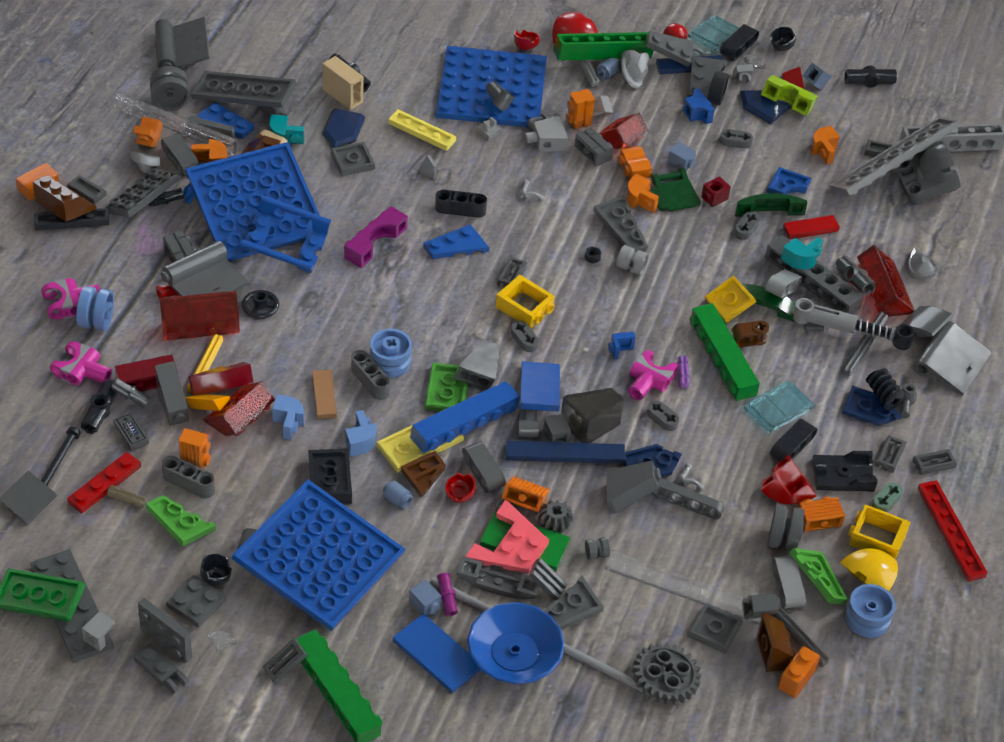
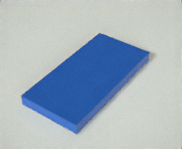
M522 361L520 409L558 412L560 408V364Z
M424 613L393 637V642L451 694L481 671L470 657V654Z

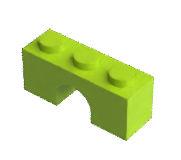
M774 75L767 79L761 93L762 96L775 102L777 100L789 102L792 105V110L805 116L812 111L818 97Z

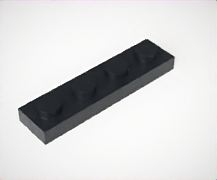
M97 208L67 222L53 212L34 213L35 230L109 225L108 208Z

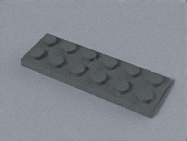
M205 71L190 94L192 99L283 108L297 83L295 79Z
M70 549L30 562L33 573L85 583ZM87 585L71 621L66 622L54 619L73 663L114 649V643L109 632L104 636L106 646L101 651H98L83 640L82 628L99 612Z

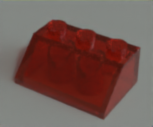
M263 381L243 385L230 396L229 401L220 411H212L203 420L225 436H238L244 432V427L247 424L254 423L260 413H264L271 408L270 404L275 401V398Z

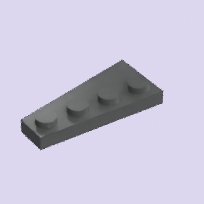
M624 195L594 206L593 212L622 246H630L635 249V252L638 250L647 251L648 245L641 230L637 227L636 219L633 218Z

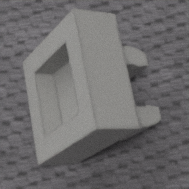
M753 64L737 65L733 69V77H738V83L742 82L743 76L746 77L747 83L751 81L750 74L754 71Z
M490 117L489 120L483 121L481 125L477 126V132L489 141L501 134V128L497 125V121Z

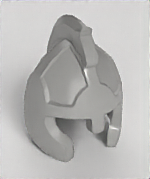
M628 50L621 54L623 76L626 82L635 89H639V86L642 85V79L648 72L647 63L649 55L647 53L639 54L634 50Z

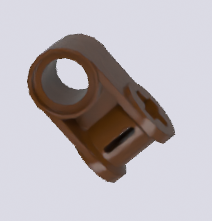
M763 320L737 323L732 327L731 331L735 342L740 348L763 345L768 340L766 334L769 331V324Z

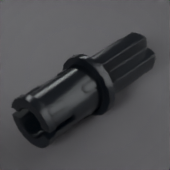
M181 187L163 192L148 204L149 207L164 203L168 205L169 202L184 199Z

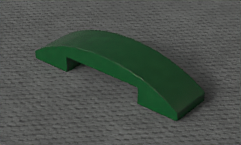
M769 193L753 195L737 201L735 217H743L745 213L754 211H786L787 216L805 215L808 202L803 198L786 194Z
M741 283L755 298V304L778 311V317L795 322L793 319L795 302L787 297L780 298L766 291L765 287Z

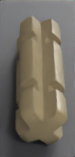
M111 485L107 490L109 497L114 499L117 497V500L130 505L135 504L134 506L138 508H143L146 503L145 497L141 495L136 496L135 493L122 488L119 490L117 486Z

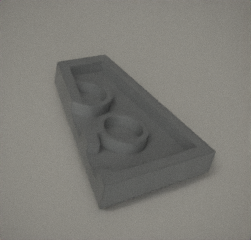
M649 31L646 35V47L687 67L691 65L693 41Z

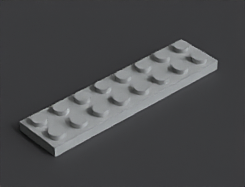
M939 116L830 184L831 190L849 196L855 195L862 187L871 185L873 180L885 176L889 170L898 168L902 162L911 160L918 152L927 150L931 144L940 142L942 137L954 133L955 129L961 126L959 120Z

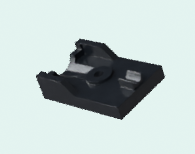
M348 448L308 450L310 481L341 502L347 501V504H352Z
M851 451L846 455H813L812 465L816 490L875 492L878 481L876 476L873 475V451Z

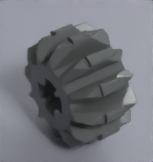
M558 499L556 502L549 500L548 504L543 503L539 511L541 526H545V529H551L554 532L558 530L563 533L564 529H569L573 521L571 507L567 506L566 502L560 503Z

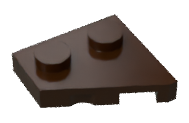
M434 451L401 466V472L419 496L423 497L444 472L446 464L437 452Z

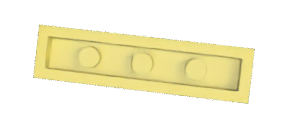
M399 109L388 119V124L445 151H448L456 142L455 135Z

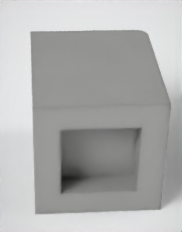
M608 96L595 97L593 118L604 113H613Z
M99 611L82 628L83 640L98 651H101L106 646L104 636L115 626V621Z

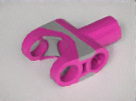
M71 278L45 284L41 289L43 298L59 300L47 308L48 316L51 319L76 317L78 300L83 287L78 288L76 281ZM99 284L89 285V287H95L97 292L100 291ZM53 289L52 292L45 293L47 290ZM54 310H60L58 313H51Z
M73 341L65 346V351L73 359L69 361H53L49 366L51 372L56 377L75 386H78L85 377L102 383L107 379L110 380L112 376L111 368L97 363L101 356L96 349Z
M651 350L645 351L631 367L629 375L636 378V380L628 389V393L633 399L639 401L645 397L652 387L665 392L677 373L678 364L672 362L664 367L656 366L652 363L654 352Z

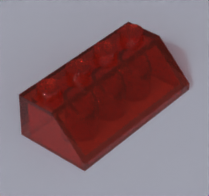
M876 245L871 246L857 256L860 263L858 267L865 269L868 272V276L875 282L876 289L870 295L876 302L874 306L877 311L887 314L888 317L912 314L915 309L894 260Z
M236 291L159 298L163 341L207 337L215 334L240 333Z

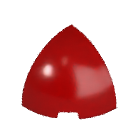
M581 12L563 13L556 18L553 25V44H555L557 34L598 33L597 27L591 19L585 17Z
M789 455L771 470L772 475L764 479L761 484V491L766 496L783 504H799L804 500H812L817 497L813 488Z

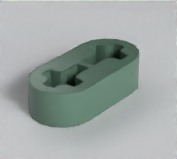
M897 483L887 484L875 496L872 507L889 512L900 500L903 492L902 487Z

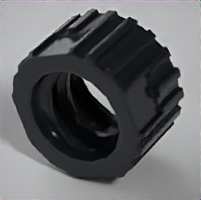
M593 246L588 247L585 252V260L590 263L600 261L601 250Z

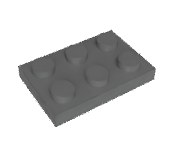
M141 599L138 602V615L142 632L146 635H151L160 646H165L176 658H181L187 663L192 658L191 633L147 599Z

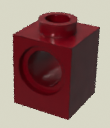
M719 176L703 184L701 197L711 207H714L729 199L731 186Z

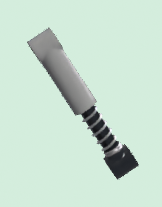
M800 298L795 302L793 319L799 324L810 322L852 334L858 330L860 334L865 332L866 335L872 334L873 337L877 335L879 339L885 337V340L891 341L894 347L899 350H908L911 347L915 332L910 325L900 324L890 329L887 325L882 327L881 324L868 323V320L866 322H863L862 319L858 320L857 315L815 305L807 298Z

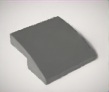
M919 306L901 324L910 325L916 331L918 337H933L953 318V315L940 308Z

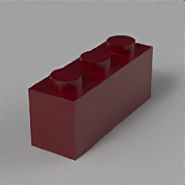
M170 354L115 366L116 378L131 387L135 386V389L140 392L156 389L155 366L173 362V355Z

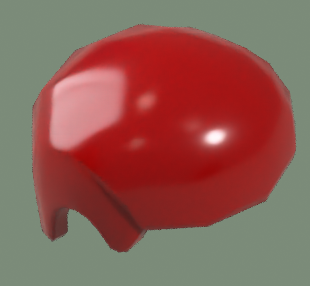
M678 23L667 25L663 31L665 35L686 40L688 38V30Z
M525 29L520 34L517 30L514 32V42L521 50H531L537 47L540 42V37L536 32L526 31Z
M457 473L450 477L445 484L446 495L451 501L456 503H464L471 500L476 491L475 479L469 473L467 475Z

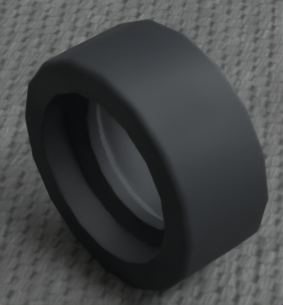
M715 71L707 98L710 103L721 105L726 92L729 74Z

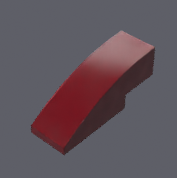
M246 362L228 367L220 366L188 376L192 395L218 392L254 383L251 364Z

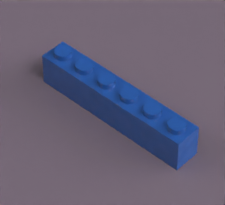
M505 381L413 424L410 438L423 453L435 450L446 442H452L461 434L466 435L476 428L483 427L492 420H498L501 416L514 412L518 407L520 396Z

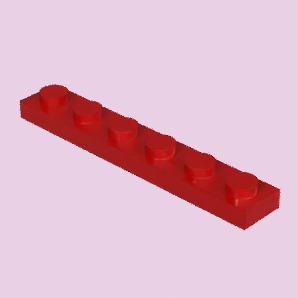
M938 481L919 484L918 491L967 582L986 578L988 572Z

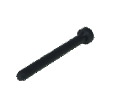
M70 426L67 429L66 439L41 481L46 486H48L74 439L80 437L81 432L76 427Z

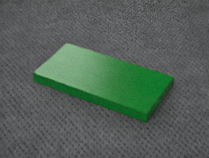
M494 512L482 536L480 546L495 551L512 525L496 518V512ZM534 525L549 539V545L540 558L553 571H557L571 537Z
M8 568L0 584V609L70 622L86 585L82 581Z

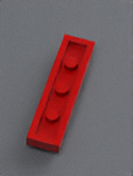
M125 452L67 498L68 504L81 514L107 495V490L111 485L118 486L140 469L141 462L128 452Z

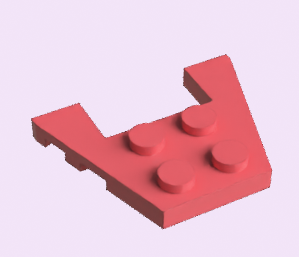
M505 500L496 512V518L512 525L510 530L494 552L475 543L466 557L481 561L485 566L498 565L503 566V569L529 574L535 560L540 558L549 545V539Z

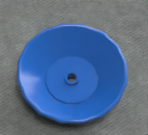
M519 602L498 604L483 611L471 624L467 638L470 657L478 668L497 681L511 684L532 683L551 674L561 662L565 648L562 630L552 616L536 606Z

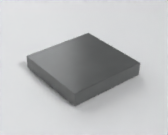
M364 142L331 149V155L341 176L375 169V163Z
M27 471L0 497V502L28 525L57 495L30 471Z
M705 603L689 630L687 637L726 654L742 625L743 619Z

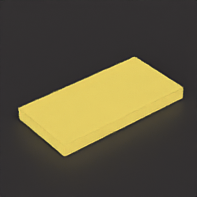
M411 425L377 441L376 447L398 473L401 471V466L434 451L439 453L464 441V436L461 434L452 442H446L435 450L423 453L410 438Z

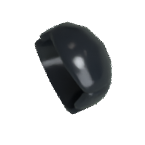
M783 26L771 32L770 40L776 50L787 51L795 45L796 36L792 28Z
M220 554L204 556L200 566L202 579L212 586H221L229 581L232 567H229L228 558Z

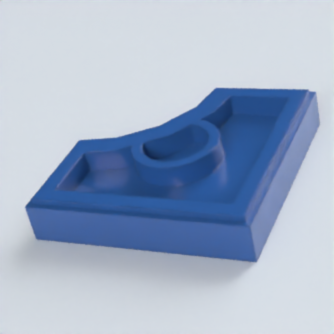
M779 167L767 188V193L786 195L793 192L806 193L812 178Z

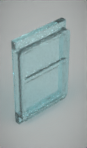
M715 15L693 28L688 37L716 51L721 48L722 44L739 27Z
M786 381L751 400L748 405L744 406V409L770 433L814 409L816 405L791 381Z

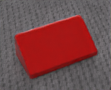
M796 67L782 73L783 80L804 89L801 67Z

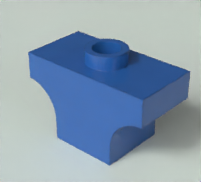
M700 88L694 89L692 96L685 98L683 112L690 122L695 120L703 121L706 124L713 122L715 109Z

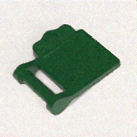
M685 168L659 175L657 173L651 174V181L656 187L652 188L651 193L659 196L657 207L660 211L668 209L671 212L701 205V201L688 179ZM676 178H680V179H681V180L672 181V182H666V183H661V182H660V181H665V180H670V179H676Z

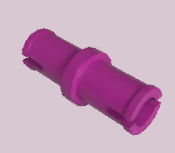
M447 572L440 573L436 577L440 588L439 594L442 596L445 616L458 614L455 602L456 592L452 589L450 574Z

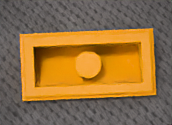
M209 394L193 395L185 398L190 409L220 411L230 399L229 396Z

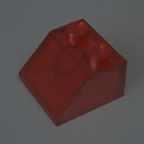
M640 112L618 118L599 133L606 142L612 144L614 149H624L633 145L632 142L642 139L644 137L643 134L649 131Z

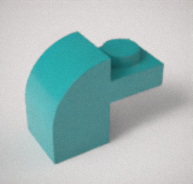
M270 116L271 132L284 137L288 143L304 144V126L288 125V116Z
M817 237L808 245H805L794 238L783 247L781 260L797 269H810L815 266L816 259L823 251V240Z

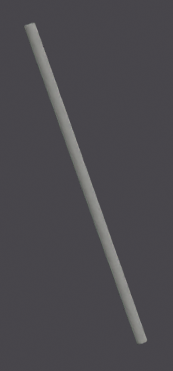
M432 577L429 583L440 590L438 579ZM452 587L456 592L455 598L481 611L492 608V606ZM565 644L564 653L642 692L643 687H636L638 681L633 680L632 677Z

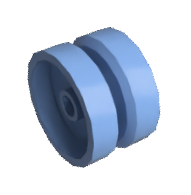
M83 287L77 305L76 320L78 327L88 329L93 325L95 330H108L114 310L113 290L101 289L97 292L95 287Z
M384 329L374 334L370 340V357L388 377H398L409 370L412 354V341L410 337L398 329Z
M865 584L855 588L846 609L845 620L847 626L861 637L876 638L885 634L890 627L895 612L896 603L893 596L888 590L879 585Z

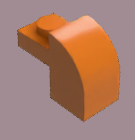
M142 116L140 126L135 125L133 133L137 136L136 144L155 147L160 139L163 123L160 120Z
M832 125L818 129L814 133L811 145L812 155L819 154L826 165L833 163L835 149H837L840 138Z
M209 139V144H191V151L196 156L198 162H213L228 158L226 146L218 140Z
M637 173L630 179L626 201L633 209L640 206L652 213L657 210L659 196L650 192V180Z

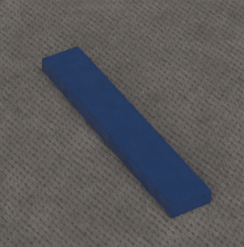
M507 441L506 460L625 464V444Z

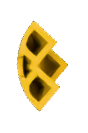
M861 549L851 553L840 562L841 565L864 584L879 585L888 591L892 588L898 573V563L895 558L879 549Z

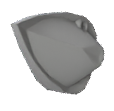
M130 152L129 154L130 158L136 162L138 168L143 173H147L154 166H160V157L136 152Z
M914 248L909 258L907 271L910 277L925 280L935 276L938 266L932 259Z

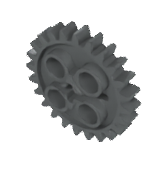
M657 642L656 647L649 644L648 649L643 647L634 660V667L632 669V673H634L633 680L638 681L636 687H643L642 694L647 692L650 694L648 699L656 697L657 703L662 699L665 705L668 704L669 700L674 705L677 704L678 700L683 704L685 699L690 700L692 695L696 694L701 683L699 680L702 675L698 673L700 667L695 666L697 660H690L691 653L685 655L683 653L684 648L677 650L676 644L672 648L669 647L668 642H666L664 647H662L660 642Z

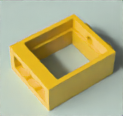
M518 275L497 294L496 308L517 321L525 322L532 328L539 324L547 314L552 313L555 308V296L522 275ZM523 292L540 304L532 311H529L513 300Z
M865 504L863 510H858L854 520V522H857L856 526L852 525L849 530L848 536L851 537L849 545L858 549H879L890 554L896 560L911 522ZM864 522L897 534L893 544L889 545L861 534L860 531Z

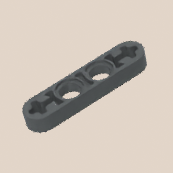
M664 479L658 480L659 488L651 493L655 497L712 519L721 518L725 510L724 505L720 501Z

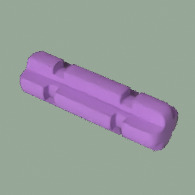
M687 356L678 357L680 388H688L690 384Z

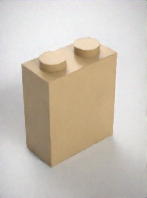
M336 56L323 63L322 89L350 110L363 103L364 76Z

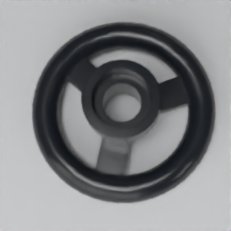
M255 290L243 298L242 308L250 317L265 319L278 311L279 300L272 292ZM251 298H253L254 308L252 310H250L247 305L248 301ZM265 307L272 308L266 313H258L260 309Z

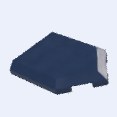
M762 90L740 91L743 109L769 124L774 123L791 108L790 105L781 100L775 102L762 96Z
M335 108L330 113L322 135L330 141L333 148L341 147V145L356 142L365 116L361 113Z
M853 385L842 411L844 415L878 426L902 419V415L896 409L886 410L874 392Z
M654 444L625 452V464L623 465L625 467L653 461L655 467L659 468L662 478L672 475L682 453L671 452L663 449V446Z

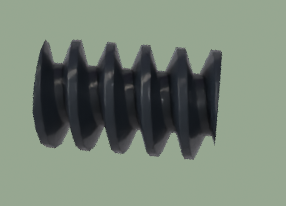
M886 368L873 371L865 379L869 387L872 388L886 410L896 409L902 402L901 399L904 396V392L900 390L899 385H896V381L892 379L891 374H888L889 372Z

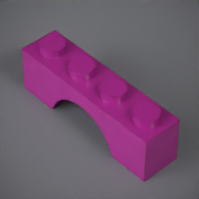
M392 206L382 211L374 221L372 220L354 238L345 243L344 258L362 268L373 259L372 242L382 237L397 238L407 229L408 216Z

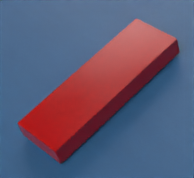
M834 215L783 224L789 240L838 232L840 229Z

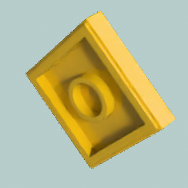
M734 275L704 296L709 304H714L726 324L756 303L755 298Z

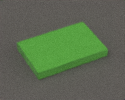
M432 362L425 410L441 412L466 400L468 383L453 378L459 365Z

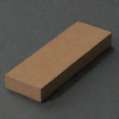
M332 370L312 371L317 419L337 418Z

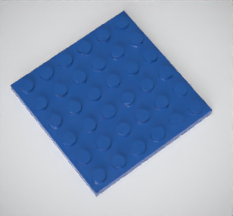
M447 46L436 118L483 123V121H487L492 117L500 125L529 127L527 125L528 120L540 117L547 56ZM489 82H497L515 97L505 112L495 106L493 100L486 93L485 87Z
M288 142L186 168V175L214 243L221 241L227 250L228 261L258 254V252L253 253L242 249L240 245L242 240H245L248 232L255 230L252 227V222L258 211L262 195L320 216ZM276 208L272 214L271 229L263 247L273 250L305 241L306 237L312 234V220Z
M307 480L233 553L232 560L332 632L404 554L405 548L313 482Z

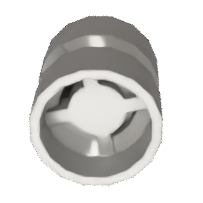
M624 245L618 255L616 267L623 270L630 269L632 273L641 276L646 268L649 253L641 250L635 252L634 248Z

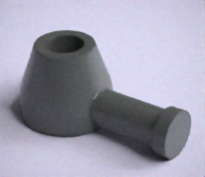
M906 384L900 389L904 392V396L901 399L902 410L900 414L902 418L910 416V405L915 404L917 399L916 388L912 384Z

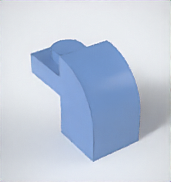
M277 394L273 406V422L284 423L283 439L291 440L293 433H297L298 426H304V408L297 399Z
M363 410L356 411V427L345 429V442L350 457L365 454L371 451L376 444L377 425L376 423L371 424L369 417L365 416Z

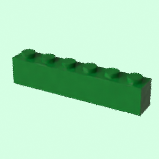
M648 32L557 34L553 48L558 61L621 59V54L628 50H634L639 54L647 53L649 58H652L654 50L645 46Z
M711 303L692 308V314L689 318L690 324L697 331V336L699 340H702L706 352L710 354L713 365L718 368L721 379L726 382L729 393L734 396L736 401L757 396L760 383L714 304Z
M315 629L296 638L299 641V645L303 647V651L308 654L300 663L354 742H369L381 736V726L383 723L380 716L374 714L371 710L369 700L362 697L359 686L356 682L351 681L346 667L340 665L336 653L330 651L323 635L320 636Z

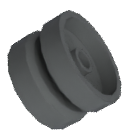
M163 66L151 74L149 78L151 101L156 107L161 110L174 111L187 104L189 100L188 80L183 70L174 66Z
M776 503L767 546L778 549L782 538L785 537L784 548L786 551L797 548L802 536L805 509L794 507L788 519L787 505Z

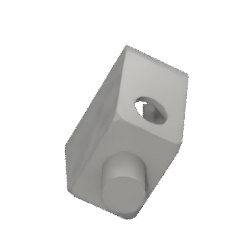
M560 116L537 121L533 125V132L525 133L526 143L535 142L539 151H567L568 137Z

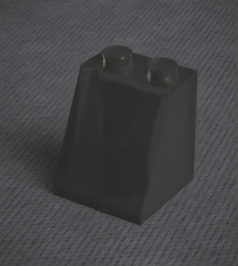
M612 388L569 394L563 397L561 414H564L571 433L581 443H591L621 424L624 399L621 394Z

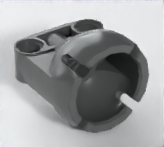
M939 143L933 145L929 149L915 154L911 160L902 162L897 168L901 184L912 204L919 205L925 200L944 193H951L961 187L957 171L951 168L954 162L946 144Z

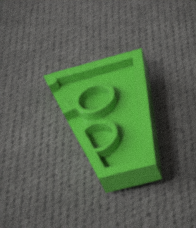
M163 495L146 503V510L182 547L216 530V524L211 521L207 523L201 520L200 515L196 513L192 515L183 510V506Z
M793 548L789 552L828 603L843 605L848 600L823 552Z

